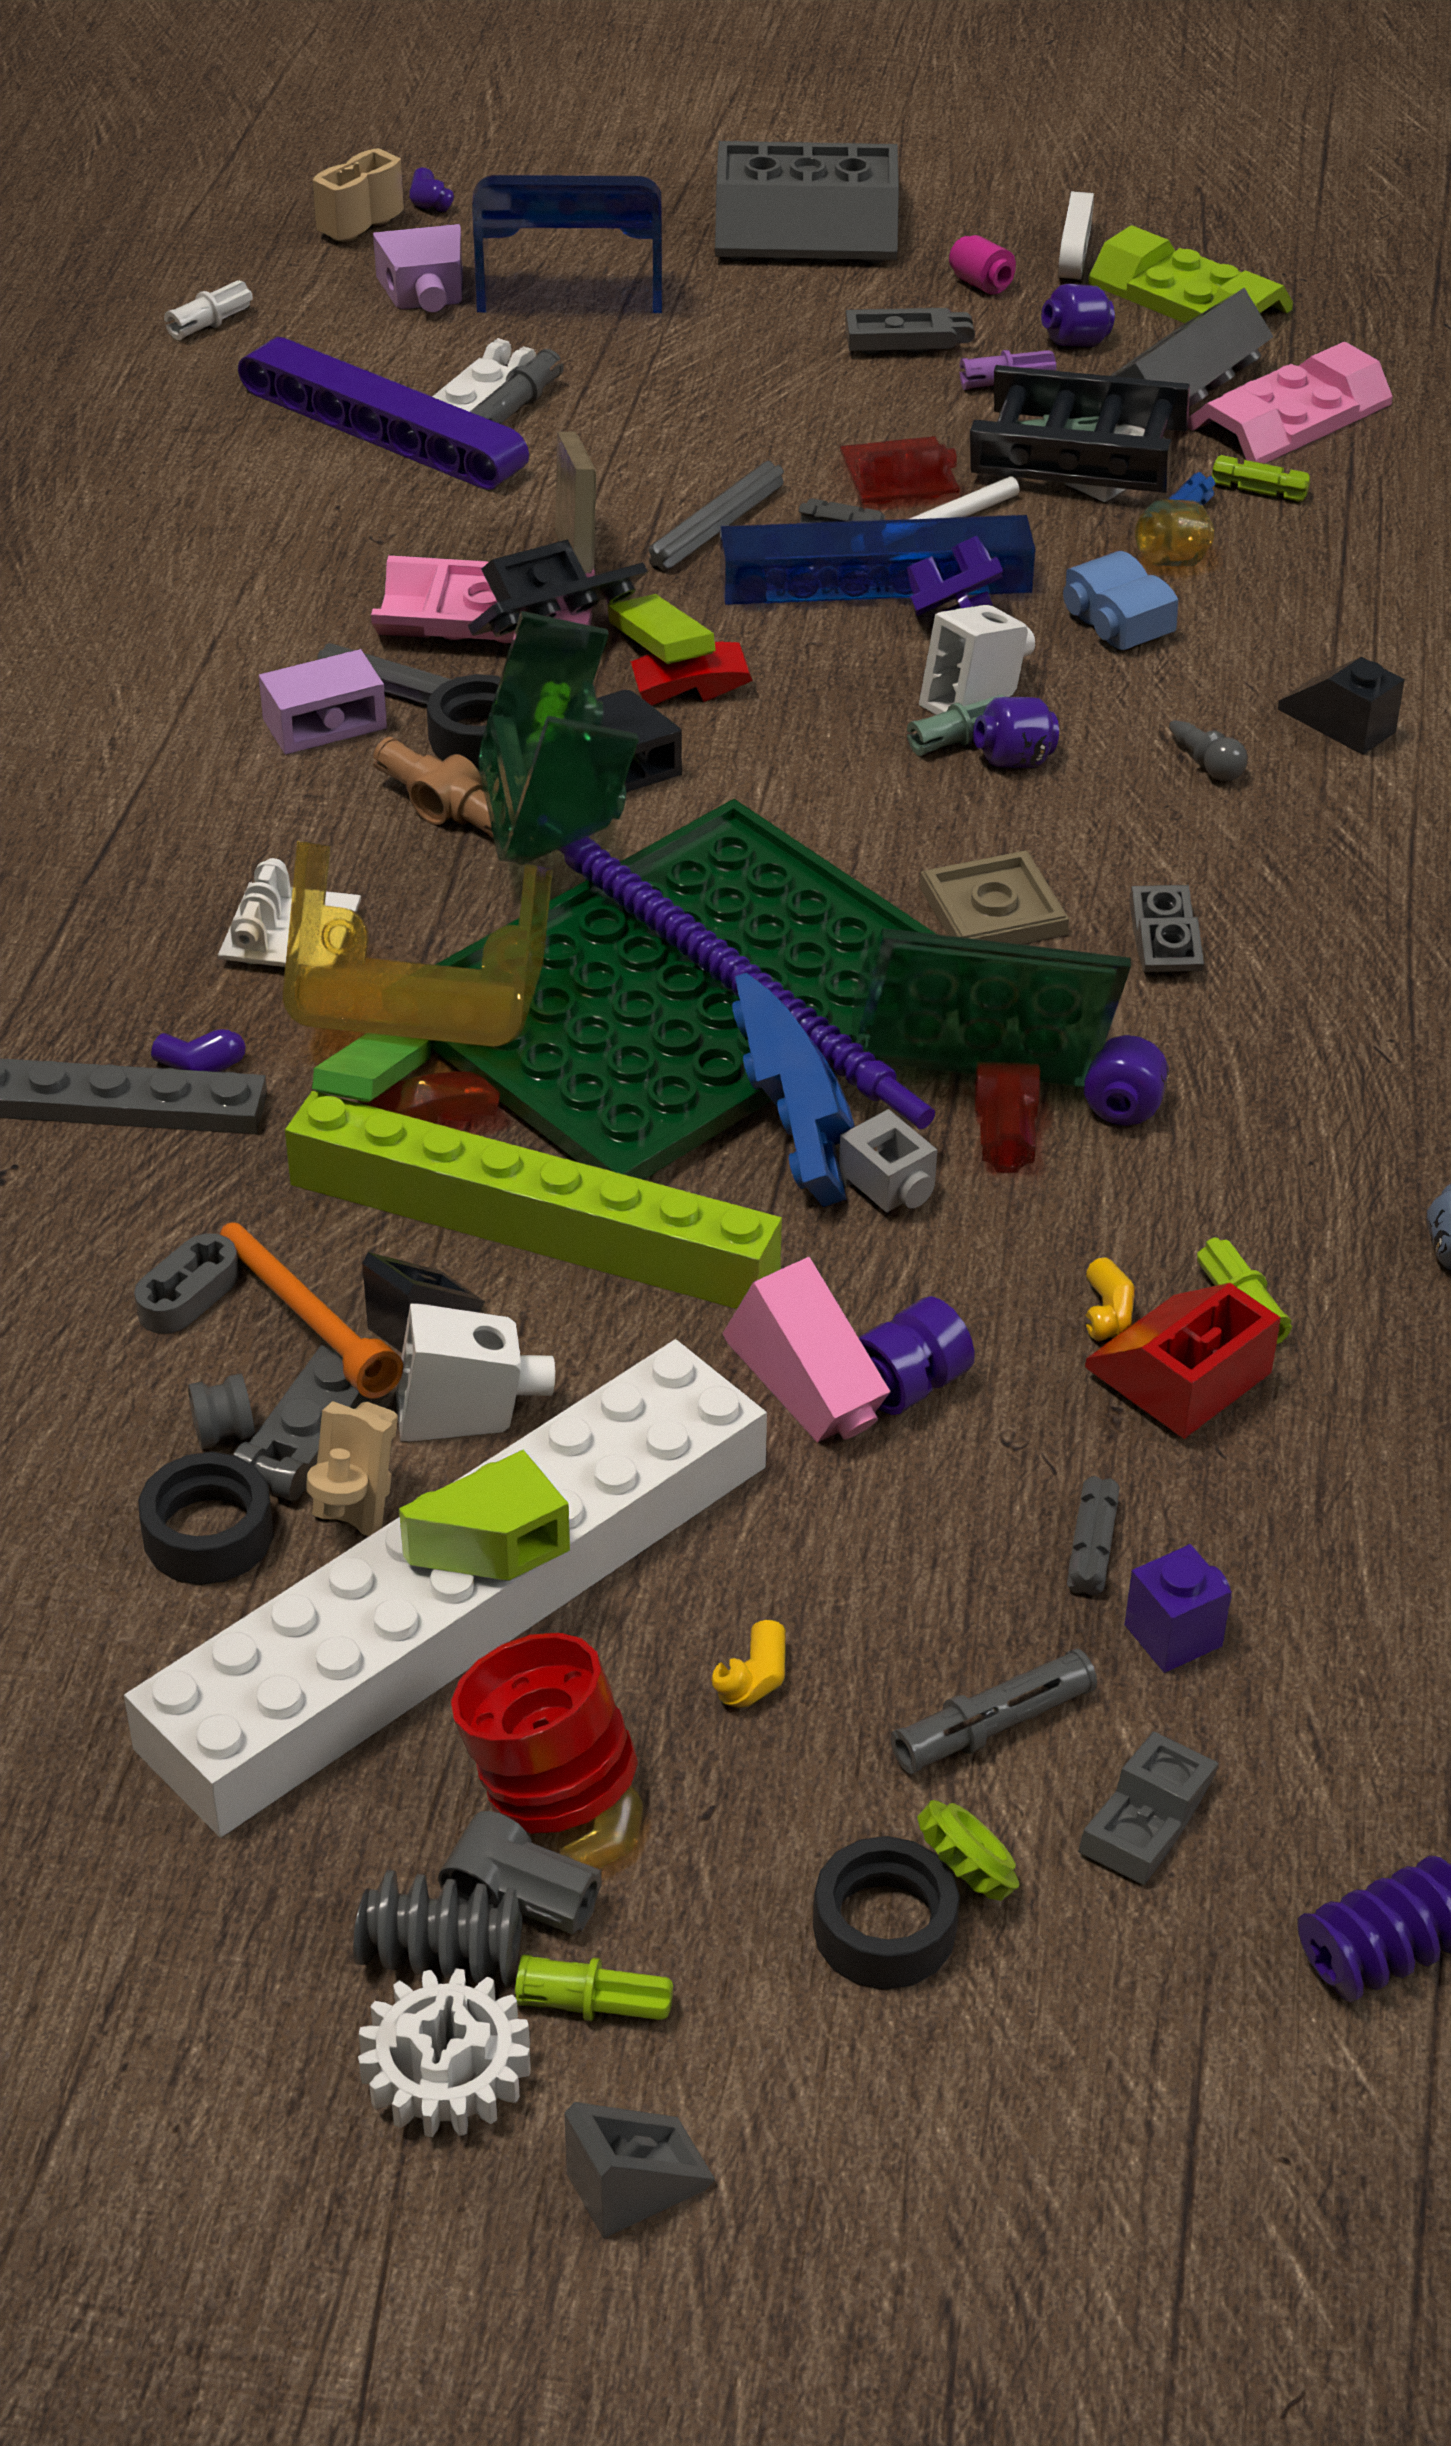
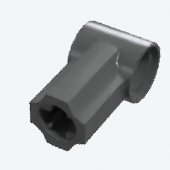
M481 1811L474 1815L438 1875L441 1889L447 1879L456 1880L459 1903L467 1904L477 1883L486 1884L489 1907L491 1908L498 1907L507 1888L516 1889L519 1910L522 1915L570 1934L584 1929L594 1911L596 1898L602 1886L600 1869L533 1844L529 1835L518 1823L503 1814L492 1811Z

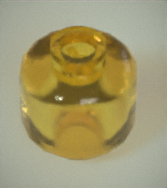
M1157 500L1148 506L1139 517L1135 528V540L1146 560L1155 566H1195L1205 557L1213 543L1214 527L1205 508L1196 501Z

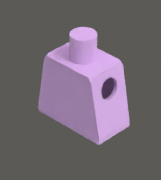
M460 224L373 233L376 277L396 308L410 309L422 307L428 312H437L445 305L458 304L462 301L463 265Z

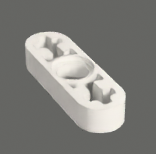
M1071 192L1061 242L1058 278L1082 279L1092 224L1094 193Z

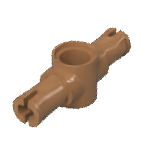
M393 737L384 738L375 748L373 758L376 760L373 762L374 768L406 785L414 809L428 823L441 825L449 818L460 824L471 823L500 843L510 841L517 833L520 826V821L517 820L520 818L519 811L486 794L479 771L466 757L456 754L441 761L432 755L422 756Z

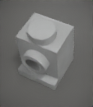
M889 1109L840 1135L839 1167L845 1187L854 1184L886 1212L902 1204H905L908 1208L919 1207L932 1194L935 1186L937 1149Z

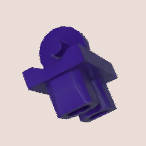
M977 536L951 548L961 573L947 580H942L933 557L926 558L907 567L909 582L913 595L910 596V601L917 617L953 600H956L957 604L943 611L993 605L987 591L972 598L967 596L968 593L1003 578V569L998 558H990L988 551Z

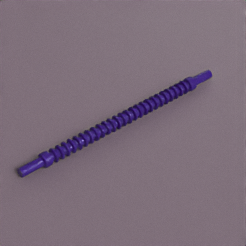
M541 813L534 819L532 824L533 831L564 854V860L568 867L582 874L585 880L593 882L596 888L603 890L605 895L613 898L616 904L624 906L625 910L628 913L634 914L637 920L645 922L647 928L656 930L659 937L666 938L669 945L677 947L681 954L688 955L691 962L699 963L701 970L710 972L713 979L721 980L723 987L732 989L735 996L739 997L735 976L748 973L768 988L788 1008L824 1055L831 1068L834 1067L836 1074L841 1077L846 1076L848 1084L857 1085L858 1091L872 1101L882 1100L920 1130L925 1129L931 1124L935 1117V1110L896 1081V1073L890 1066L880 1060L876 1061L874 1054L864 1052L862 1045L853 1043L850 1036L841 1034L837 1026L829 1025L827 1018L818 1017L815 1009L807 1008L803 1000L795 999L793 992L784 990L781 983L773 982L771 976L767 973H762L759 966L750 965L748 958L739 956L736 949L728 948L726 941L717 939L714 932L707 931L704 924L696 922L693 916L685 914L681 907L674 906L672 900L664 898L660 891L653 890L650 883L642 881L641 877L632 873L629 867L621 865L618 859L611 857L609 852L601 849L594 840L587 836H576L548 813Z

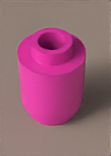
M981 236L961 237L955 242L949 254V264L954 270L955 275L988 294L995 295L1002 292L1014 278L1016 270L1014 255L1009 250Z

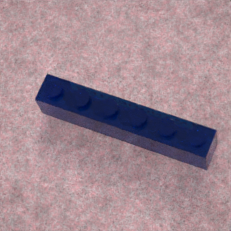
M1027 515L720 526V573L725 605L910 598L913 592L909 582L907 567L926 558L933 557L942 580H947L961 573L951 548L977 536L988 551L990 558H998L1003 569V578L967 595H978L985 591L988 594L1032 593L1036 548Z

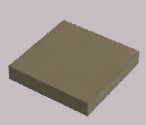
M1027 851L921 871L920 889L952 944L968 955L1068 935L1069 918Z

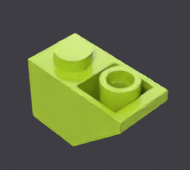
M524 1449L497 1462L488 1463L476 1472L441 1489L427 1492L413 1502L399 1508L403 1557L413 1566L510 1581L570 1551L569 1503Z

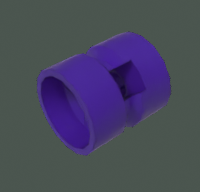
M933 1296L918 1300L897 1313L891 1322L881 1323L858 1337L890 1390V1393L878 1408L880 1411L890 1415L901 1414L926 1398L932 1389L942 1388L969 1371L974 1364L975 1350L965 1323L952 1307L943 1300Z

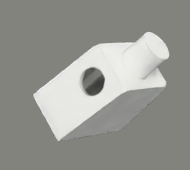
M989 605L943 611L935 614L919 705L938 715L946 712L948 707L954 703L966 706L997 695L1010 697L1017 689L1023 657L1030 655L1035 649V637L1032 631L1023 622Z
M410 1304L401 1356L403 1374L396 1387L401 1441L411 1442L500 1433L510 1427L516 1395L552 1396L555 1386V1362L553 1356L520 1355L516 1323L509 1317L424 1304Z

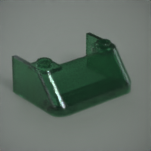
M524 611L520 613L485 727L479 754V771L499 861L524 865L606 829L612 819L618 820L623 813L626 801L624 782L639 739L636 733L600 726L603 716V703L596 700L593 682L609 635L607 629Z

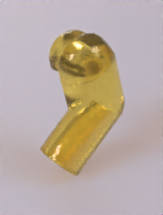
M631 1785L614 1806L595 1817L592 1832L562 1847L560 1854L600 1870L631 1854L638 1843L643 1815V1803L636 1789Z

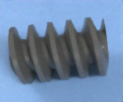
M387 1869L377 1890L367 1888L363 1893L354 1929L353 1952L355 1963L368 1965L374 1958L377 1950H379L380 1961L384 1969L397 1970L404 1963L409 1953L413 1972L423 1974V1971L432 1970L439 1957L440 1968L444 1978L451 1979L456 1969L465 1970L469 1962L471 1975L475 1983L481 1982L486 1977L492 1979L500 1965L504 1986L510 1988L518 1961L522 1929V1913L519 1910L516 1889L507 1888L498 1907L491 1908L489 1907L486 1884L477 1883L467 1904L459 1903L456 1880L447 1879L438 1898L432 1899L429 1898L426 1875L417 1874L407 1895L399 1894L396 1871Z

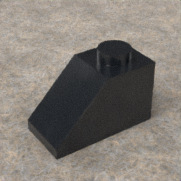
M1359 657L1314 677L1279 700L1278 710L1364 755L1396 733L1405 679L1384 669L1376 662Z

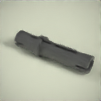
M551 349L539 351L525 366L521 365L520 367L513 368L506 376V381L470 412L502 424L524 404H532L542 395L543 388L562 374L564 369L563 363L556 365L550 371V367L561 359L560 356Z
M1075 1648L1060 1658L1049 1661L1023 1674L1016 1675L1010 1680L970 1698H967L965 1695H956L943 1703L941 1711L921 1719L908 1727H901L892 1731L890 1739L894 1755L901 1767L907 1773L913 1774L920 1771L922 1767L960 1750L966 1754L974 1753L986 1745L987 1738L1023 1721L1032 1719L1078 1695L1094 1691L1097 1687L1096 1672L1087 1655L1080 1649ZM1043 1685L1045 1688L1043 1692L1011 1707L1007 1705L1009 1700ZM978 1714L982 1715V1720L947 1736L943 1733L947 1728Z

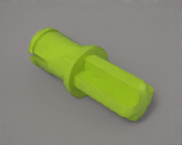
M1216 1237L1206 1241L1205 1247L1197 1252L1198 1264L1215 1286L1232 1283L1280 1316L1281 1321L1277 1344L1281 1343L1291 1332L1292 1325L1290 1323L1292 1321L1288 1315L1284 1314L1266 1290L1268 1283L1264 1275L1257 1270H1251L1230 1241H1220Z
M523 1954L518 1967L515 1994L518 2006L548 2007L583 2013V2019L586 2021H593L595 2012L662 2020L667 2018L670 2013L673 1984L667 1977L602 1969L600 1958L593 1957L590 1964L556 1961Z

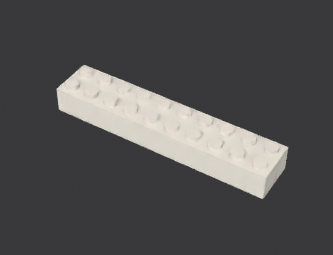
M678 1340L671 1341L459 1478L462 1479L488 1463L497 1462L524 1449L569 1503V1552L510 1581L413 1566L403 1557L399 1517L124 1694L133 1750L220 1838L463 1674L478 1659L500 1645L510 1642L766 1467L767 1412Z

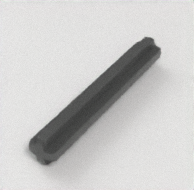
M765 461L651 544L648 549L651 555L649 558L650 564L653 567L658 566L662 571L670 570L779 489L784 483L781 476L784 473L783 468L780 465L775 466L771 461Z

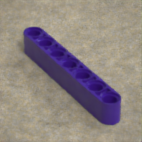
M275 337L241 358L238 363L240 380L245 388L255 396L479 488L490 490L497 487L525 467L529 461L528 446L522 436L515 430L289 339Z

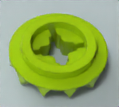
M931 1800L917 1816L925 1842L939 1855L938 1859L945 1862L954 1871L956 1877H961L975 1892L983 1893L989 1899L1002 1901L1019 1887L1018 1878L1013 1871L1016 1864L1012 1856L1000 1840L970 1812L955 1803L945 1805L937 1800Z

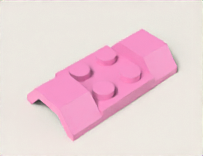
M1344 341L1311 356L1299 366L1293 364L1283 366L1205 404L1189 417L1188 428L1194 431L1215 421L1237 434L1246 460L1265 464L1390 406L1393 396L1380 362Z
M388 555L384 600L381 609H372L371 621L378 635L424 638L441 636L450 640L463 638L489 639L501 643L529 642L531 637L534 645L586 648L593 607L577 615H571L568 609L564 610L554 619L538 626H533L531 620L525 621L519 628L500 637H495L492 631L472 636L468 625L493 604L497 603L481 570L488 562ZM595 569L592 570V573H585L587 578L595 576Z

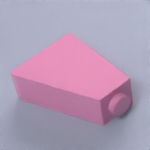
M807 1257L753 1282L722 1333L730 1347L817 1443L838 1432L844 1440L849 1439L871 1427L878 1420L875 1414L876 1410L888 1396L890 1390L811 1258Z

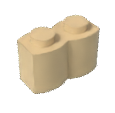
M376 148L353 156L346 164L333 166L318 173L313 178L317 230L336 241L348 242L356 239L359 234L365 232L371 225L380 226L387 224L392 218L400 214L404 209L401 158Z

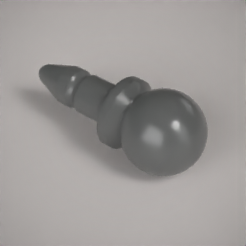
M1174 720L1169 723V729L1177 741L1193 751L1194 761L1201 767L1206 768L1213 778L1219 781H1232L1241 776L1245 771L1248 763V754L1245 747L1238 740L1225 737L1216 730L1205 733L1189 722Z

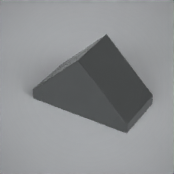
M574 2102L564 2113L567 2176L603 2239L705 2191L715 2181V2178L678 2117Z

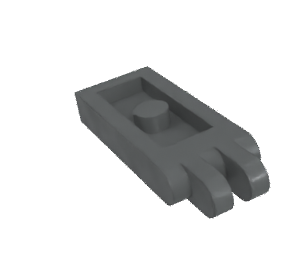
M948 308L846 310L845 329L849 351L875 354L882 350H907L909 352L921 353L929 349H949L958 343H969L975 338L971 315L967 312H951Z

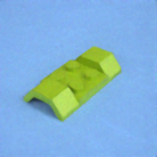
M1132 225L1104 242L1090 272L1088 284L1092 286H1097L1104 291L1183 323L1190 321L1243 288L1246 289L1259 313L1268 307L1288 313L1293 307V300L1284 285L1246 270L1239 272L1232 265L1219 264L1200 256L1197 251L1179 248L1175 251L1168 239Z

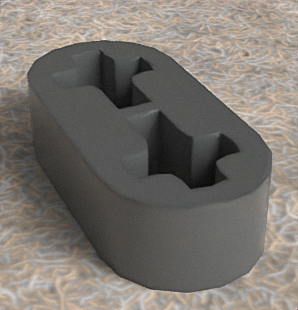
M206 1233L194 1236L142 1277L136 1284L134 1291L137 1316L140 1324L145 1329L154 1333L169 1334L180 1331L189 1326L230 1291L239 1278L237 1250L234 1243L227 1237L219 1234Z

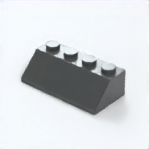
M1243 288L1181 325L1110 376L1190 384L1189 407L1209 395L1205 389L1206 385H1208L1210 390H1213L1234 377L1235 373L1231 368L1232 366L1238 372L1259 359L1262 355L1258 348L1273 338V335L1246 289Z

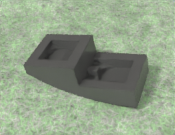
M1153 1731L1122 1768L1116 1792L1083 1830L1078 1852L1145 1885L1169 1853L1194 1814L1216 1775L1219 1763Z

